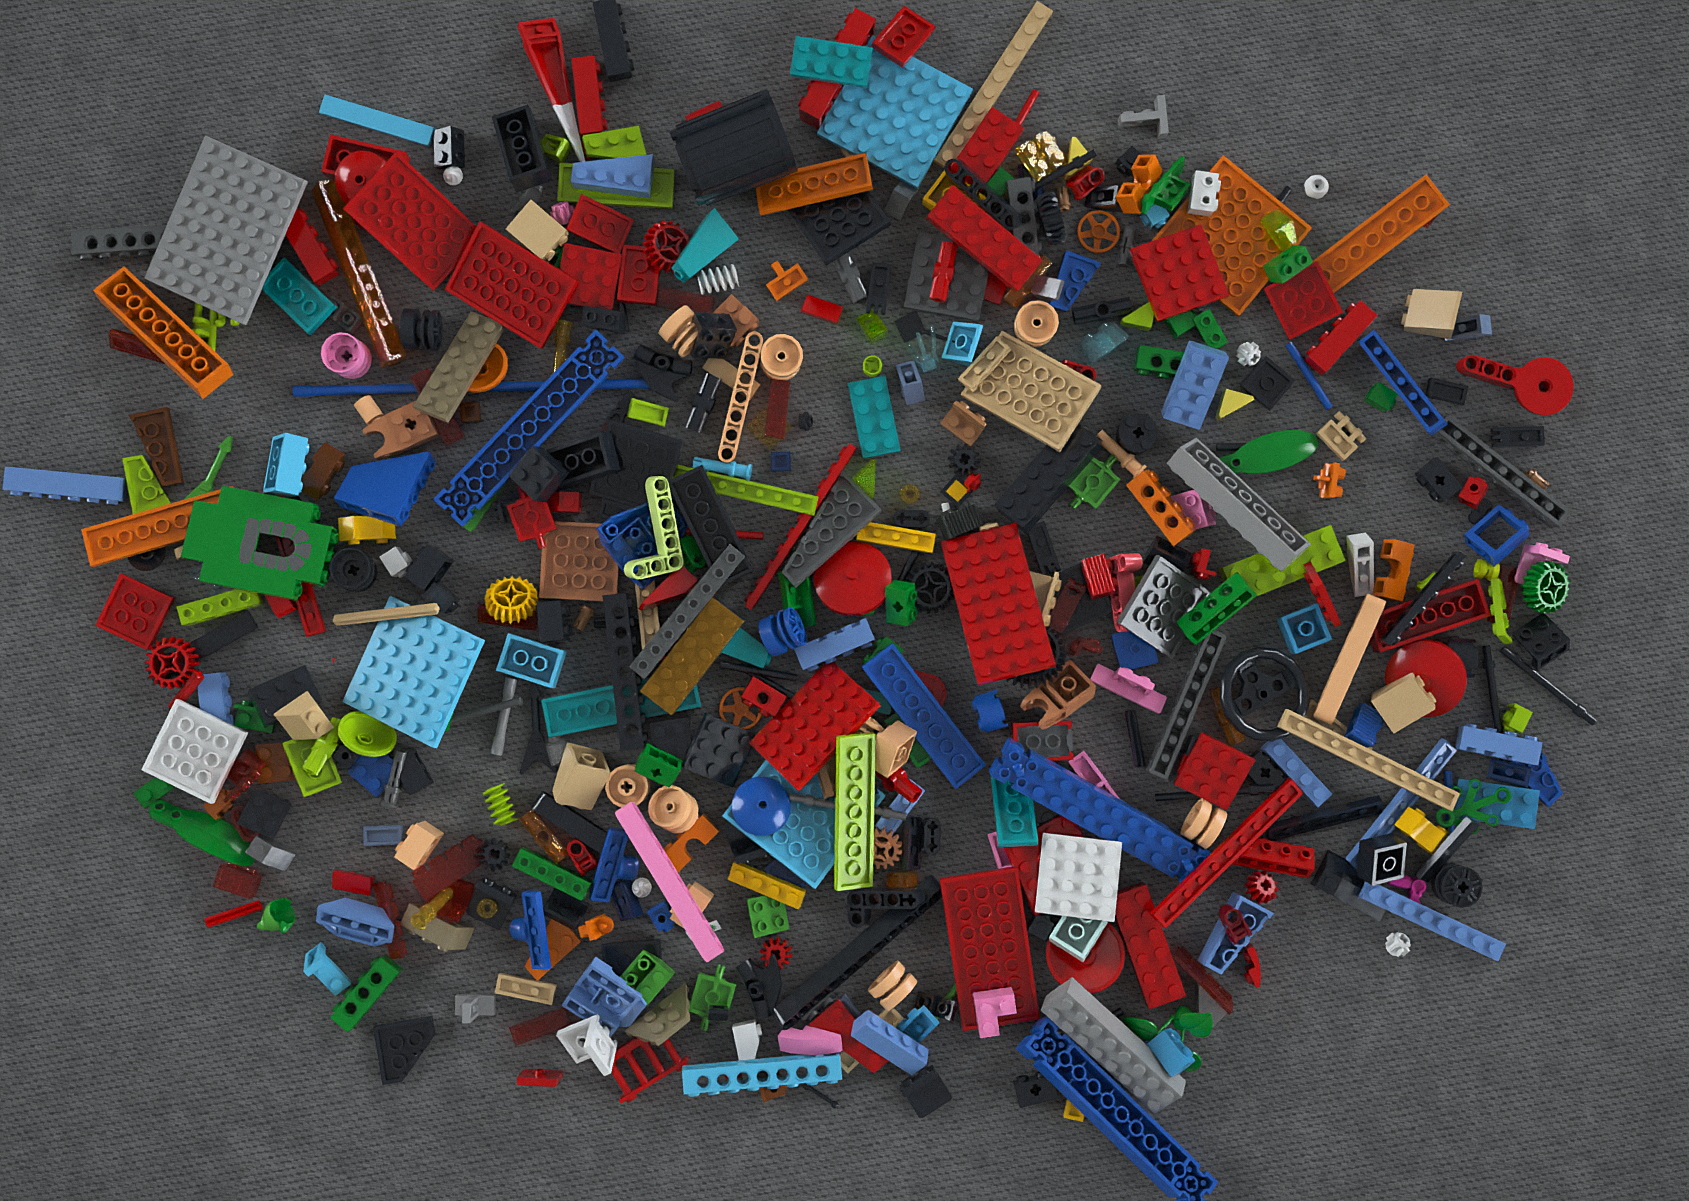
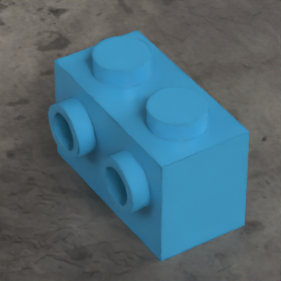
M1172 1028L1160 1032L1147 1045L1168 1074L1173 1077L1195 1062V1059L1192 1057L1193 1053L1181 1042L1180 1035L1175 1030H1172Z

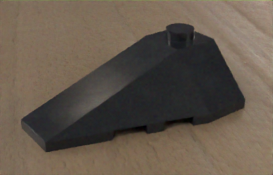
M1328 850L1310 884L1378 921L1381 920L1385 909L1358 897L1365 881L1357 876V870L1345 858Z

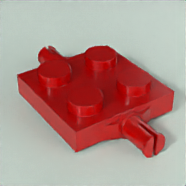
M519 486L517 489L520 499L515 503L507 505L519 542L536 539L539 550L546 548L543 536L557 530L548 502L534 501Z

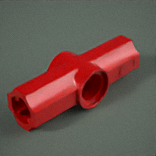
M942 242L929 296V299L935 302L945 303L947 299L949 284L953 279L954 262L958 245L953 242Z
M901 767L888 778L875 771V775L882 780L883 786L888 791L892 792L895 790L910 803L916 802L922 794V789L908 779L906 772Z

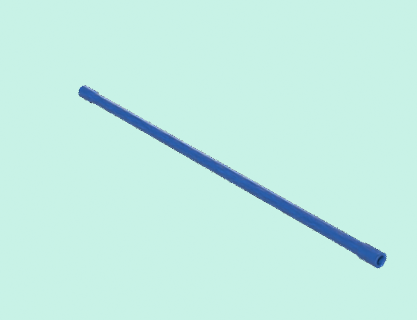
M644 378L607 379L597 389L650 388ZM546 381L500 382L496 387L485 392L537 391ZM426 384L294 385L293 396L421 393Z

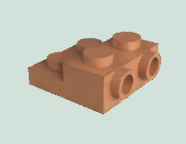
M732 294L713 312L716 314H730L737 328L730 346L732 349L735 346L738 348L745 341L744 337L759 327V319Z

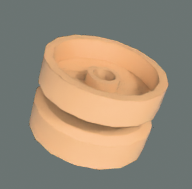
M1040 300L1030 301L1019 310L1014 322V333L1018 340L1027 345L1041 347L1047 344L1056 333L1059 324L1058 314L1054 307L1047 302ZM1033 321H1035L1036 324H1040V325H1039V326H1035V325L1033 324Z
M776 334L768 338L760 352V367L763 373L772 380L787 381L793 378L799 372L803 360V351L799 342L786 334Z
M635 764L617 767L611 772L606 781L605 790L608 798L613 804L621 808L631 801L636 806L639 805L650 793V778L635 772ZM626 783L632 784V788L628 789Z
M671 785L670 788L667 786L659 788L649 801L648 812L650 819L656 825L674 834L689 830L695 824L698 817L699 807L696 799L691 794L674 785Z
M1201 798L1188 813L1180 833L1189 840L1195 838L1197 845L1207 849L1221 832L1227 818V812L1219 807L1212 809L1211 802Z
M899 960L886 968L868 988V992L874 998L882 996L880 1004L886 1011L899 1004L918 982L911 973L903 975L905 967Z

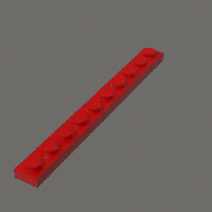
M849 443L847 447L844 446L838 455L840 459L837 463H832L828 470L829 476L827 479L823 478L817 488L820 490L816 494L819 498L815 513L856 452V447ZM803 513L799 514L797 518L798 524L795 528H790L786 535L788 537L785 544L781 543L777 548L776 553L778 555L766 565L765 569L767 572L764 576L760 575L755 582L757 587L754 592H749L744 600L746 602L745 607L753 611L814 516Z
M1288 778L1150 912L1162 927L1166 929L1303 794L1293 779Z

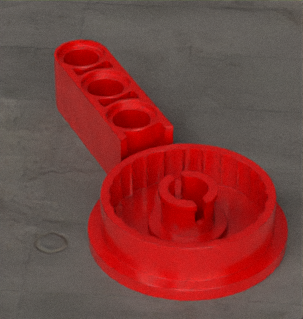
M1468 355L1459 359L1456 363L1457 371L1462 375L1507 389L1514 388L1518 403L1524 409L1536 415L1547 416L1561 411L1567 406L1573 395L1574 384L1569 370L1564 364L1553 358H1537L1529 361L1522 368H1514L1476 355ZM1466 361H1469V362H1470V364H1471V368H1470V369L1467 368V366H1466ZM1485 366H1486V367L1488 368V370H1489V374H1488V375L1484 372V367H1485ZM1503 372L1507 375V380L1503 379ZM1539 383L1543 386V389H1545V391H1540Z

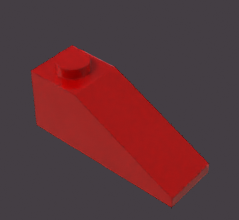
M682 565L679 570L673 571L641 603L638 609L642 611L681 599L685 594L688 595L695 587L694 584L697 582V579Z

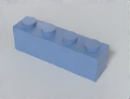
M226 672L203 674L204 679L198 686L200 709L234 725L233 715H230L232 699L228 695L230 680L226 676Z
M1282 739L1273 742L1267 741L1260 748L1262 752H1265L1270 757L1271 762L1283 772L1287 779H1293L1303 792L1302 795L1312 806L1319 807L1332 795Z
M867 1010L853 1021L851 1032L853 1038L911 1076L927 1065L929 1049L871 1011Z

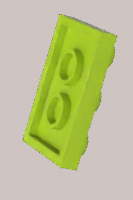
M292 739L282 743L303 798L342 783L332 756L329 759L327 758L317 776L311 775L302 769L316 739Z

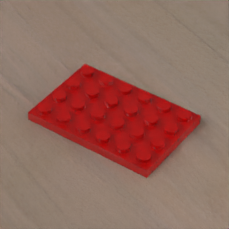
M397 151L343 208L433 291L457 266L477 227Z
M479 221L445 290L540 349H544L579 280Z
M834 662L825 663L749 743L789 783L800 791L836 753V736L854 734L881 705Z

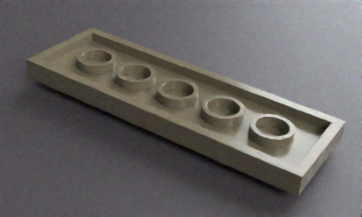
M471 311L414 403L413 407L415 410L448 423L505 330V327L495 320Z

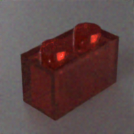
M226 862L219 865L212 887L251 899L256 897L263 874L258 873L256 868L246 867L245 869L239 867V865Z

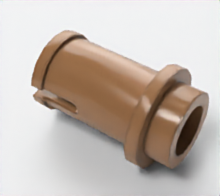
M1062 186V189L1061 187L1056 188L1061 212H1067L1071 207L1068 194L1069 187Z
M1529 469L1525 472L1524 475L1543 490L1549 486V482L1538 475L1537 470Z
M586 605L580 608L581 611L573 623V626L581 631H584L590 617L594 616V610Z

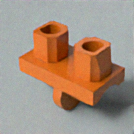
M1324 463L1323 469L1320 470V476H1314L1313 480L1319 482V498L1326 499L1342 496L1343 488L1337 486L1338 479H1344L1346 469L1341 468L1340 463Z
M605 913L599 914L578 927L580 937H589L590 941L611 932L614 928V923Z

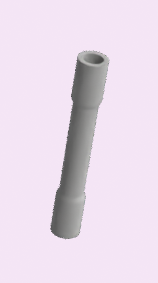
M505 678L502 702L514 697L517 679ZM510 708L500 710L491 754L502 756Z

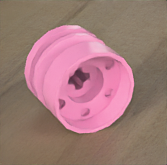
M339 332L332 334L322 345L321 357L325 366L346 379L362 377L371 366L372 356L366 344L348 333Z

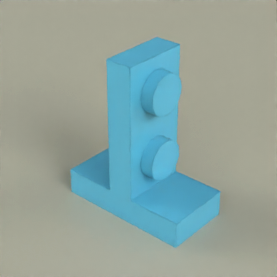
M322 942L306 953L303 972L308 977L314 974L335 996L351 985V980L326 955V947Z

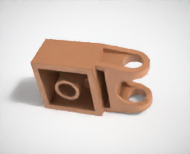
M416 401L385 414L366 426L362 431L366 436L378 433L384 435V445L373 454L375 459H384L411 451L441 437L433 417L415 410L413 405ZM413 422L416 423V425H414L415 428L411 429L410 425Z
M1071 660L1062 665L1063 671H1058V678L1052 676V683L1046 680L1045 687L1042 683H1039V687H1035L1020 705L1023 710L1039 707L1046 712L1039 721V727L1042 730L1067 718L1094 698L1096 685Z

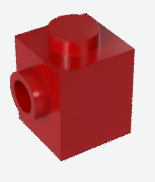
M1470 476L1458 495V501L1476 510L1488 491V484L1482 478Z

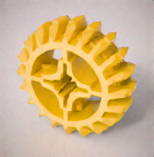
M504 576L502 581L497 579L496 584L491 583L484 598L485 606L490 616H494L495 620L501 619L502 623L509 621L510 624L512 621L519 623L520 619L526 620L527 616H532L533 611H536L538 603L537 591L533 584L529 583L527 579L522 581L520 576L517 579H514L513 576L510 579H506Z

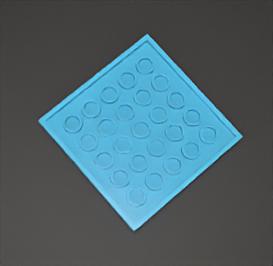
M872 35L866 47L872 46V42L876 39L875 36ZM873 49L867 88L844 85L819 128L817 136L846 150L850 154L866 153L869 164L918 189L973 92V88L914 57L902 68Z
M389 596L384 609L412 605ZM433 615L378 621L342 702L433 748H437L485 640Z
M767 760L752 777H768L778 781L786 789L789 798L791 793L803 796L807 794L813 795L814 798L824 800L817 773L800 791L789 783ZM878 789L879 794L874 796L875 807H878L886 796ZM836 796L825 800L835 802ZM763 801L759 802V807L764 809L766 803ZM790 801V815L784 826L773 834L756 836L741 829L733 817L732 804L722 815L724 819L813 889H816L835 864V810L818 806L808 807L804 806L805 804Z

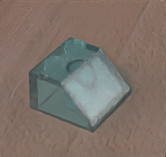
M1106 322L1097 328L1099 332L1094 335L1089 333L1081 339L1082 343L1079 347L1091 365L1123 345L1129 338L1128 334L1116 323L1112 322L1108 325Z

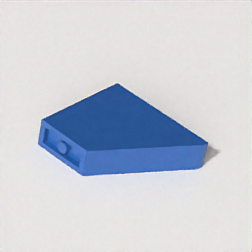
M422 452L351 466L334 499L340 508L402 526L404 521L408 519L409 512L413 504L417 502L418 495L421 489L425 487L430 472L434 470L436 462L430 452Z

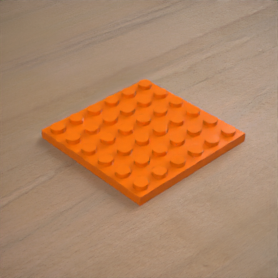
M1223 155L1209 171L1211 173H1218V180L1221 181L1220 190L1216 192V199H1218L1217 210L1210 217L1188 214V197L1152 241L1201 224L1229 292L1227 298L1218 300V302L1239 317L1269 281L1263 265L1292 245H1299L1312 227Z

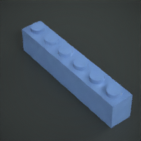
M5 467L2 490L10 491V495L23 496V493H29V497L42 498L43 494L48 495L49 499L61 500V496L68 497L67 500L80 502V498H86L87 502L99 503V500H106V504L118 505V502H126L127 481L121 477Z

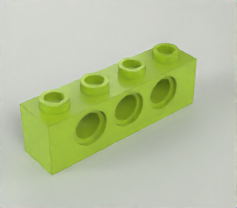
M235 589L177 606L181 625L191 626L263 605L264 602L261 594Z

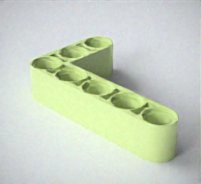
M651 476L645 482L658 555L627 562L624 567V573L632 579H644L677 571L683 565V556L669 483L663 476ZM656 480L659 482V488L657 490L654 486ZM660 499L663 502V506L661 509L658 506V502ZM663 519L666 520L665 528L662 527ZM667 538L670 539V545L668 547L665 544ZM671 557H673L674 563L672 566H670L669 560ZM653 561H655L656 568L654 570H652L651 564L653 563ZM637 565L638 572L635 575L633 569Z

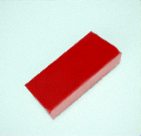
M807 295L801 313L838 325L843 306Z
M339 869L333 870L332 889L371 896L374 876Z

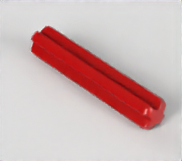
M194 671L169 703L168 707L170 710L176 699L186 702L204 679L201 671Z
M258 900L205 918V923L210 928L261 911L263 906L261 901Z

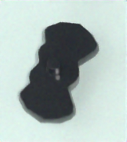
M1483 498L1478 508L1471 511V514L1468 515V520L1471 524L1476 525L1486 515V511L1493 507L1490 500Z

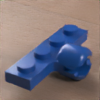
M611 827L608 829L589 894L591 901L609 903L617 879L633 880L638 875L639 861L637 857L623 855L628 840V835L624 829Z
M527 890L521 892L525 917L513 919L510 923L509 932L513 939L528 943L532 969L548 970L551 968L541 891Z

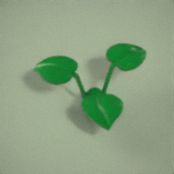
M1184 1006L1178 1007L1175 1015H1170V1018L1158 1030L1156 1025L1150 1021L1130 1017L1123 1018L1124 1025L1142 1041H1151L1154 1035L1162 1032L1171 1022H1173L1174 1028L1181 1031L1180 1040L1182 1043L1185 1030H1189L1195 1037L1202 1038L1207 1037L1213 1027L1211 1012L1192 1013L1189 1008ZM1194 1051L1191 1052L1195 1062L1187 1067L1185 1071H1196L1201 1067L1202 1060Z

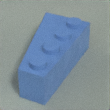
M653 154L573 163L571 184L575 189L650 198L655 158Z
M866 618L859 620V622L847 625L840 630L810 641L806 645L797 647L794 650L802 669H807L810 672L819 668L818 664L825 661L826 664L836 661V656L843 654L845 657L855 653L854 648L860 646L861 649L871 646V641L875 640Z
M1468 723L1458 728L1455 749L1538 766L1543 742H1538L1537 737L1525 735V739L1519 738L1517 733L1505 731V734L1496 733L1497 729L1485 727L1484 730L1477 729V725Z
M1232 892L1227 904L1241 912L1252 932V936L1274 914L1235 892ZM1233 911L1228 914L1227 919L1232 917ZM1219 918L1197 961L1222 974L1238 956L1237 953L1243 946L1246 947L1250 942L1249 940L1252 936H1246L1234 945L1228 938Z

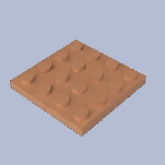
M555 521L557 530L543 536L547 547L542 549L539 598L603 601V595L618 594L619 566L601 544L597 531L601 524Z

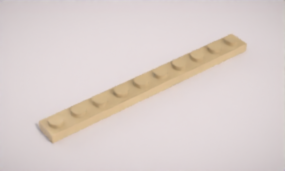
M1038 1L1035 3L934 159L935 163L944 168L948 160L959 156L1049 20L1053 10Z
M1285 709L1277 726L1448 811H1453L1460 793L1289 709Z

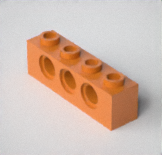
M1149 469L1144 470L1126 486L1171 544L1176 546L1196 531L1195 523L1190 517L1184 515L1182 506L1177 501L1174 502L1170 497L1171 493L1168 488L1159 483L1157 474ZM1149 486L1154 489L1153 496H1150L1147 492ZM1161 501L1166 504L1165 511H1162L1159 507ZM1172 517L1178 519L1177 527L1172 525Z

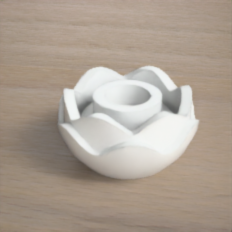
M1312 175L1304 183L1306 194L1311 198L1320 199L1328 192V181L1321 175Z

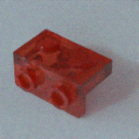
M1081 637L1072 641L1069 651H1071L1070 656L1078 657L1081 649L1097 655L1102 653L1104 647L1100 646L1101 642L1094 638L1085 639Z

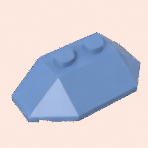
M349 898L324 903L317 907L316 922L338 937L370 946H379L385 943H392L394 925L381 907Z

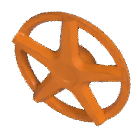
M1102 210L1091 211L1084 215L1077 227V238L1080 244L1086 250L1093 253H1104L1111 250L1120 237L1118 221L1113 215ZM1104 214L1109 217L1102 223H1097L1092 215ZM1087 218L1091 229L1081 232L1082 223ZM1112 221H1114L1117 228L1116 236L1107 232V227ZM1093 237L1094 248L1086 245L1082 238ZM1102 239L1113 241L1109 247L1100 249Z
M745 687L733 688L726 692L720 701V717L727 722L723 712L734 713L733 724L739 726L742 717L745 716L752 720L753 723L741 728L745 730L750 729L758 723L761 714L758 713L756 717L749 710V707L742 703L738 691H743ZM733 693L735 704L723 706L726 697ZM757 696L758 702L762 704L759 696Z

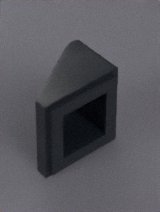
M709 1006L708 1020H728V1006Z

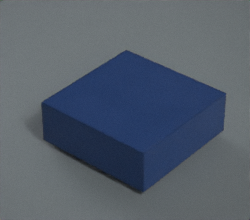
M790 451L771 452L772 472L791 471Z

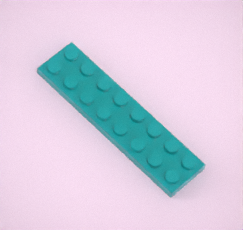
M650 678L642 679V686H639V692ZM697 684L677 711L701 707ZM613 685L541 700L549 738L617 724ZM627 685L624 688V694L630 697L633 694V688ZM643 694L644 705H641L642 713H645L646 718L668 713ZM628 705L626 713L629 716H633L636 712L635 707Z

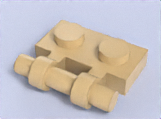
M1338 411L1334 417L1339 422L1336 424L1332 419L1329 420L1316 434L1344 461L1358 448L1353 441L1357 439L1361 444L1366 440V437L1362 434L1363 431L1359 427L1356 428L1349 421L1350 418L1347 415L1344 416ZM1343 426L1351 433L1349 436L1341 430Z

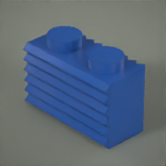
M1365 702L1355 707L1344 737L1366 748L1372 747L1377 741L1375 735L1383 725V721H1381L1383 719L1376 709Z

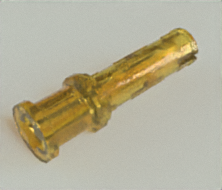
M558 320L556 336L553 338L556 346L552 374L566 360L567 344L571 342L569 336L573 322Z
M445 887L429 904L422 905L419 912L411 917L410 921L413 927L418 930L425 929L428 922L435 919L437 911L453 897V891Z

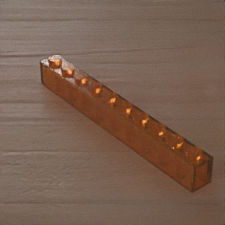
M335 179L318 181L311 191L380 366L385 368L398 365L406 357L404 348H402L400 338L353 220L343 209L346 203L337 192Z

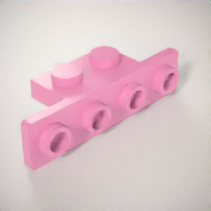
M1097 664L1090 678L1093 683L1157 714L1161 713L1167 699L1165 695L1153 690L1155 684L1150 682L1149 678L1133 674V671L1126 667H1120L1113 671Z

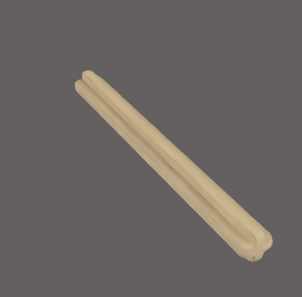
M437 603L352 612L334 615L333 622L336 626L429 616L437 615L440 609Z

